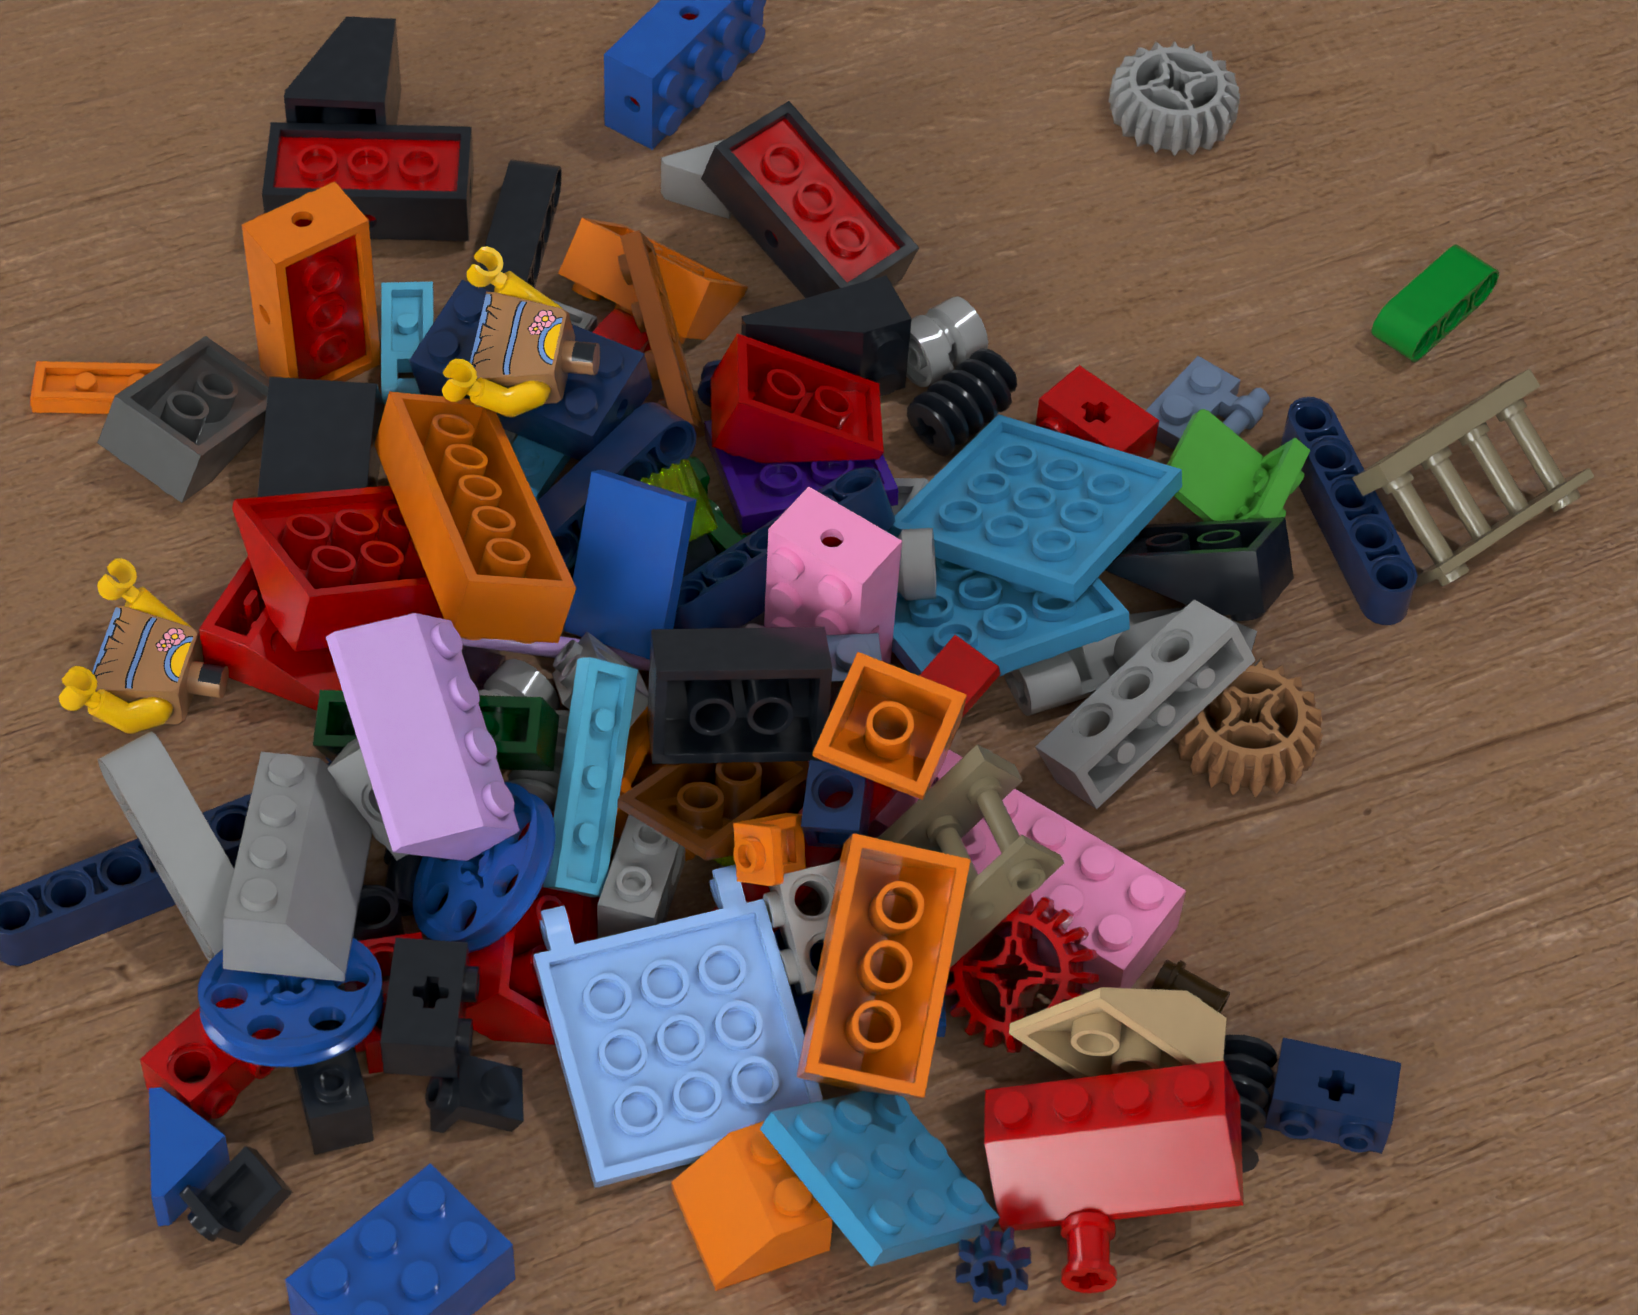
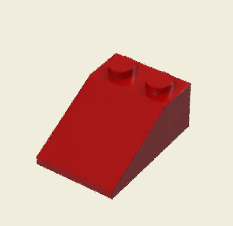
M736 334L711 377L712 447L723 450L732 456H741L758 463L880 459L884 453L879 383L744 335Z

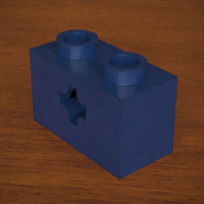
M1283 1037L1277 1056L1278 1060L1274 1067V1082L1271 1085V1098L1267 1107V1120L1264 1128L1280 1131L1283 1135L1293 1139L1313 1138L1339 1144L1344 1149L1352 1152L1372 1151L1382 1154L1393 1124L1401 1063Z

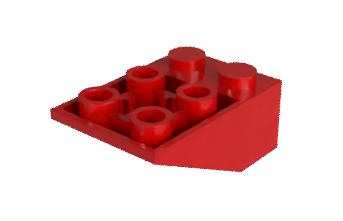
M247 556L199 628L204 662L228 666L229 678L317 711L320 690L342 691L330 649L322 648L315 651L297 652L292 649L269 618L251 562Z

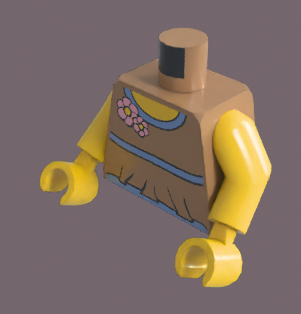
M488 246L481 247L474 254V258L477 262L485 265L488 271L483 270L476 264H472L467 270V279L473 286L486 287L491 283L495 286L494 292H486L470 363L463 359H454L448 363L442 373L446 378L452 379L447 380L442 387V393L445 399L450 402L461 401L466 395H469L470 401L476 407H484L506 417H516L543 404L557 403L562 400L568 373L596 375L600 364L599 343L575 341L569 313L513 272H501L503 269V259L500 253Z
M123 558L114 559L107 566V570L120 583L105 574L98 581L97 588L99 594L107 600H117L122 597L126 600L125 606L116 605L92 672L85 667L74 666L62 678V683L66 687L59 695L60 704L69 711L79 710L86 705L88 706V713L92 715L93 722L107 723L127 734L137 733L163 724H179L186 719L194 694L221 699L224 697L229 678L228 666L205 663L200 633L164 605L145 587L142 586L137 589L133 586L137 579V573L129 561Z

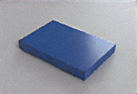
M602 469L592 471L573 575L576 591L565 621L564 631L581 637L586 632H589L604 645L650 660L651 629H673L697 499Z

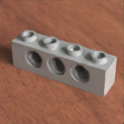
M1193 600L1036 745L1035 748L1059 785L1098 809L1256 660L1235 622Z

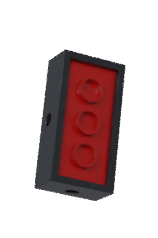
M790 101L715 145L701 177L702 181L805 298L887 275L891 284L894 285L903 279L919 249L918 245Z
M271 122L262 191L264 213H268L302 197L306 193L313 192L335 181L369 220L370 239L469 241L474 175L472 127Z

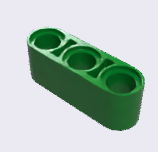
M1458 244L1453 245L1382 308L1373 323L1371 334L1407 359L1417 362L1488 298L1498 281L1499 271Z

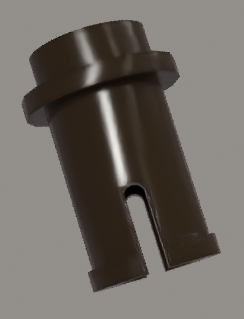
M1166 960L1158 972L1151 989L1188 991L1221 1014L1228 1001L1230 992L1223 991L1185 969V962L1180 960L1175 964L1170 960Z

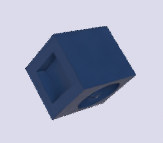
M809 761L801 828L808 846L843 849L844 843L853 833L868 836L874 790L873 780L825 761ZM836 792H848L853 795L851 800L843 807L830 808L824 805L828 797Z

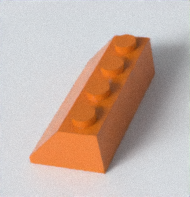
M854 833L846 840L843 845L796 1078L857 1091L921 1099L925 1097L971 859Z

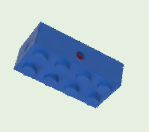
M660 0L604 53L605 126L651 150L666 136L673 135L680 126L681 121L694 108L701 107L707 100L709 93L722 80H728L733 75L737 65L749 53L753 54L760 48L766 33L763 27V11L766 0Z

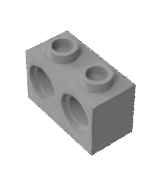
M628 815L597 904L598 939L665 923L685 864V848L631 815Z
M840 861L784 874L783 884L769 886L770 892L763 894L772 928L779 927L785 950L779 952L789 985L794 984L797 997L814 993L818 971L811 965L809 953L813 944L824 943ZM798 887H811L819 894L821 909L817 916H807L796 907L794 896Z

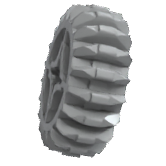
M1175 41L1167 48L1155 42L1150 51L1138 47L1134 56L1124 57L1123 63L1119 68H1116V73L1112 77L1109 103L1110 110H1112L1113 123L1121 126L1123 136H1135L1137 147L1145 144L1152 145L1154 153L1158 152L1161 148L1171 150L1175 157L1179 150L1184 149L1194 156L1199 146L1211 150L1216 141H1224L1226 134L1229 132V129H1232L1233 123L1237 119L1240 94L1239 87L1236 86L1235 73L1227 71L1226 61H1214L1211 51L1204 53L1196 52L1194 44L1188 49L1179 48Z

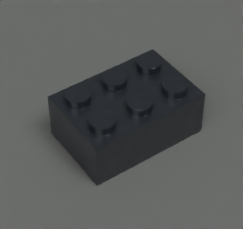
M825 627L651 629L647 725L652 764L823 761L813 757V751L829 717L833 668Z

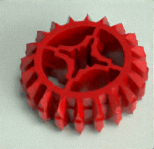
M1030 894L949 969V973H954L955 982L946 984L944 995H959L960 1001L951 1007L949 1013L952 1017H962L970 1013L971 1016L965 1024V1033L972 1036L985 1029L984 1045L989 1048L997 1047L1004 1038V1045L1008 1053L1020 1052L1023 1043L1009 1034L1010 1023L1026 1017L1027 1008H1033L1034 996L1039 988L1047 984L1059 985L1054 999L1047 1007L1050 1008L1085 994L1081 992L1082 984H1097L1099 982L1098 974L1083 971L1084 962H1091L1097 959L1096 950H1079L1077 946L1087 938L1089 932L1085 927H1077L1067 932L1066 930L1073 920L1074 913L1069 909H1062L1053 916L1054 900L1051 898L1042 897L1034 907V901ZM1012 925L1011 936L1005 937L1004 948L1000 955L993 960H980L983 950L990 939L1002 929ZM1033 927L1041 931L1053 944L1060 966L1049 965L1041 959L1037 949L1038 939L1032 938ZM1021 965L1028 966V971L1042 972L1043 976L1019 980L1011 979L1010 974L996 973L995 970L996 968H1011V966ZM979 979L989 980L996 985L1000 992V1006L1006 1008L1005 1017L997 1013L989 1005L982 993Z

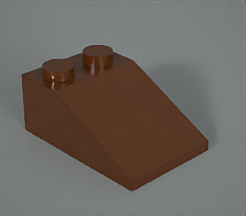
M809 762L667 764L620 796L617 807L704 860L734 856L733 823L783 813L798 814L803 808Z

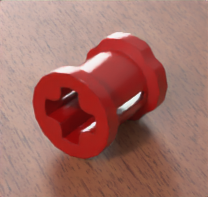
M1082 1212L1067 1216L1061 1221V1236L1067 1240V1265L1062 1268L1061 1283L1071 1291L1098 1293L1109 1290L1116 1285L1117 1271L1114 1266L1110 1265V1241L1115 1237L1116 1223L1110 1220L1107 1215L1096 1212Z

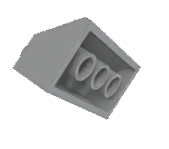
M261 752L223 917V969L345 982L372 832L369 823L353 802L343 796L338 790L333 776L327 770L329 765L320 758Z

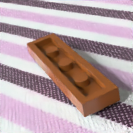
M640 230L620 236L625 254L618 256L619 266L626 283L634 285L638 302L631 304L633 316L640 332H647L651 350L645 351L647 366L653 380H660L665 397L659 399L658 404L689 422L695 429L696 438L704 436V424L653 243Z

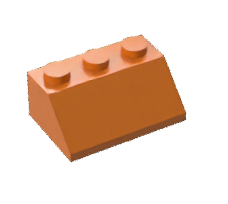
M582 218L558 274L574 282L572 286L574 292L595 301H600L601 296L616 303L614 309L618 308L633 316L631 304L638 302L634 285H628L622 275L618 256L625 254L620 236L635 230L622 224ZM647 237L653 243L681 344H684L686 338L705 340L744 297L748 287Z

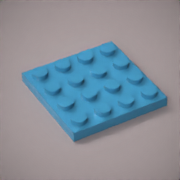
M998 414L895 515V522L887 532L898 537L902 529L933 528L935 557L1050 594L1057 598L1075 602L1181 489L1182 469Z
M935 557L936 599L906 601L901 593H897L892 651L908 672L920 675L956 634L998 665L1001 673L1000 676L1016 669L1053 658L1064 652L1129 630V611L1099 578L1075 602H1071Z

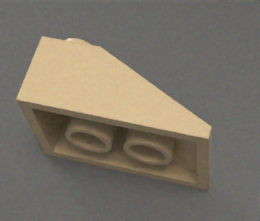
M1101 987L1010 1023L1009 1034L1074 1077L1084 1078L1223 1061L1226 1017L1188 991Z

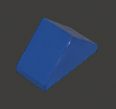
M157 1087L149 1088L151 1199L158 1226H168L188 1208V1205L182 1200L179 1193L187 1185L203 1190L229 1164L230 1158L226 1137L222 1132L165 1089Z

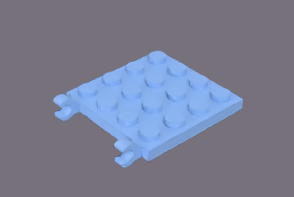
M736 865L712 871L714 879H711L709 883L714 901L719 910L583 943L574 944L564 905L541 911L542 920L539 921L548 951L534 954L533 964L594 1188L694 1163L728 1133L765 1121L772 1111L823 1100L818 1082L796 1078L805 1036L764 899L746 903L742 884L737 881Z

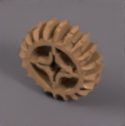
M1261 657L1254 666L1250 665L1173 737V742L1179 744L1180 760L1192 761L1190 767L1193 776L1204 773L1209 774L1208 781L1211 788L1220 782L1229 784L1232 796L1240 787L1249 788L1256 798L1262 792L1263 786L1268 787L1277 794L1283 788L1284 782L1295 785L1297 780L1301 778L1302 772L1308 771L1309 767L1313 765L1317 753L1316 750H1319L1322 741V710L1315 708L1314 692L1302 691L1301 676L1286 679L1284 677L1283 664L1273 671L1266 669ZM1208 714L1216 720L1215 727L1219 729L1217 732H1214L1206 720ZM1277 720L1284 726L1288 738H1285L1279 732L1280 726L1276 723Z

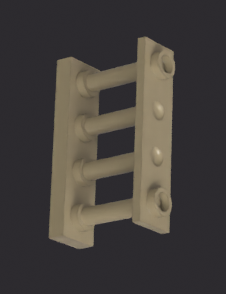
M1530 368L1501 382L1352 477L1362 496L1381 487L1386 495L1393 494L1434 562L1433 565L1418 574L1416 580L1417 587L1438 579L1441 586H1445L1470 571L1465 562L1548 507H1551L1553 512H1556L1581 497L1577 488L1595 477L1590 468H1587L1564 478L1523 409L1527 405L1523 397L1540 387ZM1495 415L1499 422L1505 420L1546 488L1545 491L1528 502L1486 434L1490 431L1486 421ZM1456 440H1459L1462 446L1468 444L1509 515L1492 526H1489L1449 459L1452 452L1448 445ZM1420 463L1424 470L1431 469L1472 538L1453 552L1411 484V481L1415 478L1410 470Z
M978 744L928 790L923 800L918 799L877 838L971 859L961 838L981 819H985L1001 854L979 875L972 860L970 861L950 968L1064 864L1060 854L1024 835L1019 836L1002 800L1023 780L1013 763ZM818 894L817 897H818V900H819V902H820V904H821V898H820V896H819V894Z

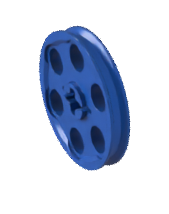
M504 782L514 800L513 811L520 829L519 832L468 861L429 856L422 857L413 890V912L416 923L425 936L431 940L468 942L469 952H474L499 940L523 917L537 897L546 879L555 847L554 818L548 805L541 798L529 793L518 784ZM530 822L525 836L518 841L521 831ZM517 875L513 888L506 894L510 881ZM449 892L445 904L437 911L442 898ZM476 910L474 920L465 929L468 918Z
M355 938L352 940L345 982L223 969L222 949L207 964L199 980L198 1000L202 1026L210 1040L217 1047L245 1062L269 1067H296L322 1062L356 1046L377 1024L381 1016L384 1000L381 969L371 951ZM349 981H359L366 984L364 988L357 991L346 992L337 988L339 985ZM227 998H238L245 1001L235 1008L224 1009L216 1006V1003ZM324 1020H335L343 1024L331 1031H321L313 1028L315 1024ZM267 1028L276 1029L281 1032L278 1036L267 1040L256 1039L251 1036L253 1033Z

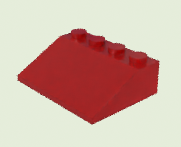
M390 485L234 499L232 510L269 618L295 652L329 648L326 637L335 631L408 614L418 613L444 619Z

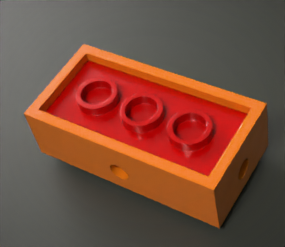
M334 181L242 224L260 368L268 378L282 377L345 382L380 365L381 352L369 220Z

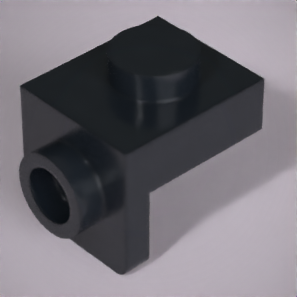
M460 1055L457 1078L431 1077L428 1082L425 1102L427 1107L430 1108L431 1131L444 1133L460 1119L513 1132L524 1122L522 1068L470 1055Z
M245 1146L203 1190L187 1185L179 1193V1196L192 1210L187 1215L188 1221L202 1236L212 1242L220 1238L242 1246L293 1192L256 1149Z

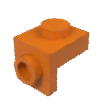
M783 813L733 823L735 843L733 854L738 882L775 886L783 884L784 874L806 869L804 834L801 828L802 814Z

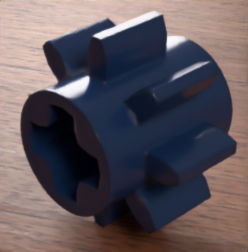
M982 1224L980 1235L973 1243L968 1240H960L958 1255L966 1262L956 1266L955 1279L957 1283L970 1281L973 1288V1302L977 1303L984 1297L987 1299H997L1001 1306H1005L1007 1295L1011 1293L1014 1287L1019 1290H1027L1028 1274L1021 1268L1031 1264L1030 1247L1016 1249L1014 1228L1009 1227L1002 1233L990 1231L986 1224ZM994 1260L998 1269H992L989 1261Z

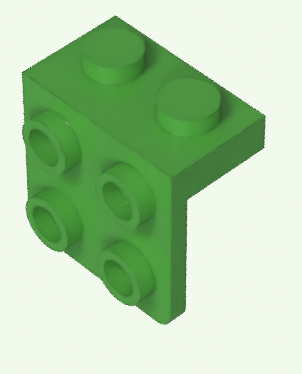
M1201 409L1192 415L1167 463L1169 466L1182 469V487L1174 497L1204 522L1285 517L1286 510L1283 506L1288 496L1301 484L1304 478V473L1301 469L1311 450L1297 438H1293L1263 457L1211 412Z

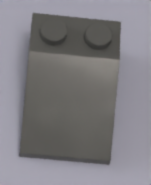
M205 336L115 395L97 443L115 455L121 462L129 465L159 486L165 493L170 494L183 503L211 483L264 426L269 380Z

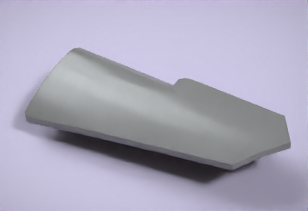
M1185 607L1129 614V630L1064 652L1053 658L1008 672L1004 675V678L1019 708L1026 716L1088 698ZM1235 622L1252 652L1257 631Z

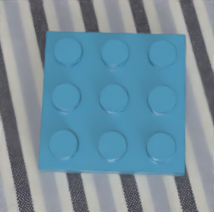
M865 1091L772 1111L760 1127V1130L870 1267L960 1242V1240L978 1237L982 1224H986L989 1230H991L1000 1218L985 1200L981 1189L968 1180L948 1156L944 1145L928 1132L910 1110L908 1102L902 1096Z

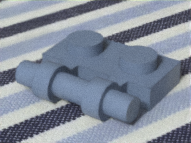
M1197 356L1145 411L1160 420L1156 440L1175 450L1192 415L1199 410L1206 409L1215 417L1220 415L1225 418L1223 423L1239 436L1244 429H1251L1260 421L1263 416V409L1270 402L1269 394L1262 388H1254L1248 396L1242 395L1237 397L1241 380Z

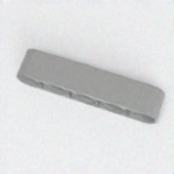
M151 731L99 758L98 764L111 792L210 962L223 949V917L234 868L156 734Z

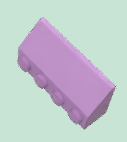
M413 613L335 631L328 635L326 640L392 851L468 861L519 832L520 829L513 811L514 800L504 783L496 759V744L487 731L479 707V692L474 682L470 679L462 654V640L457 630L453 627L452 621Z

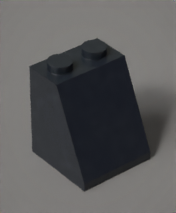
M346 16L285 90L286 122L397 125L401 97V79L396 19Z
M269 377L258 497L377 487L381 461L374 444L385 408L377 384Z

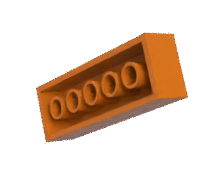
M389 391L374 447L444 619L451 620L453 627L457 630L460 637L467 640L475 641L485 638L514 640L523 644L534 642L559 643L576 586L497 413L484 407H476L470 399L463 398L458 402H450L443 396Z

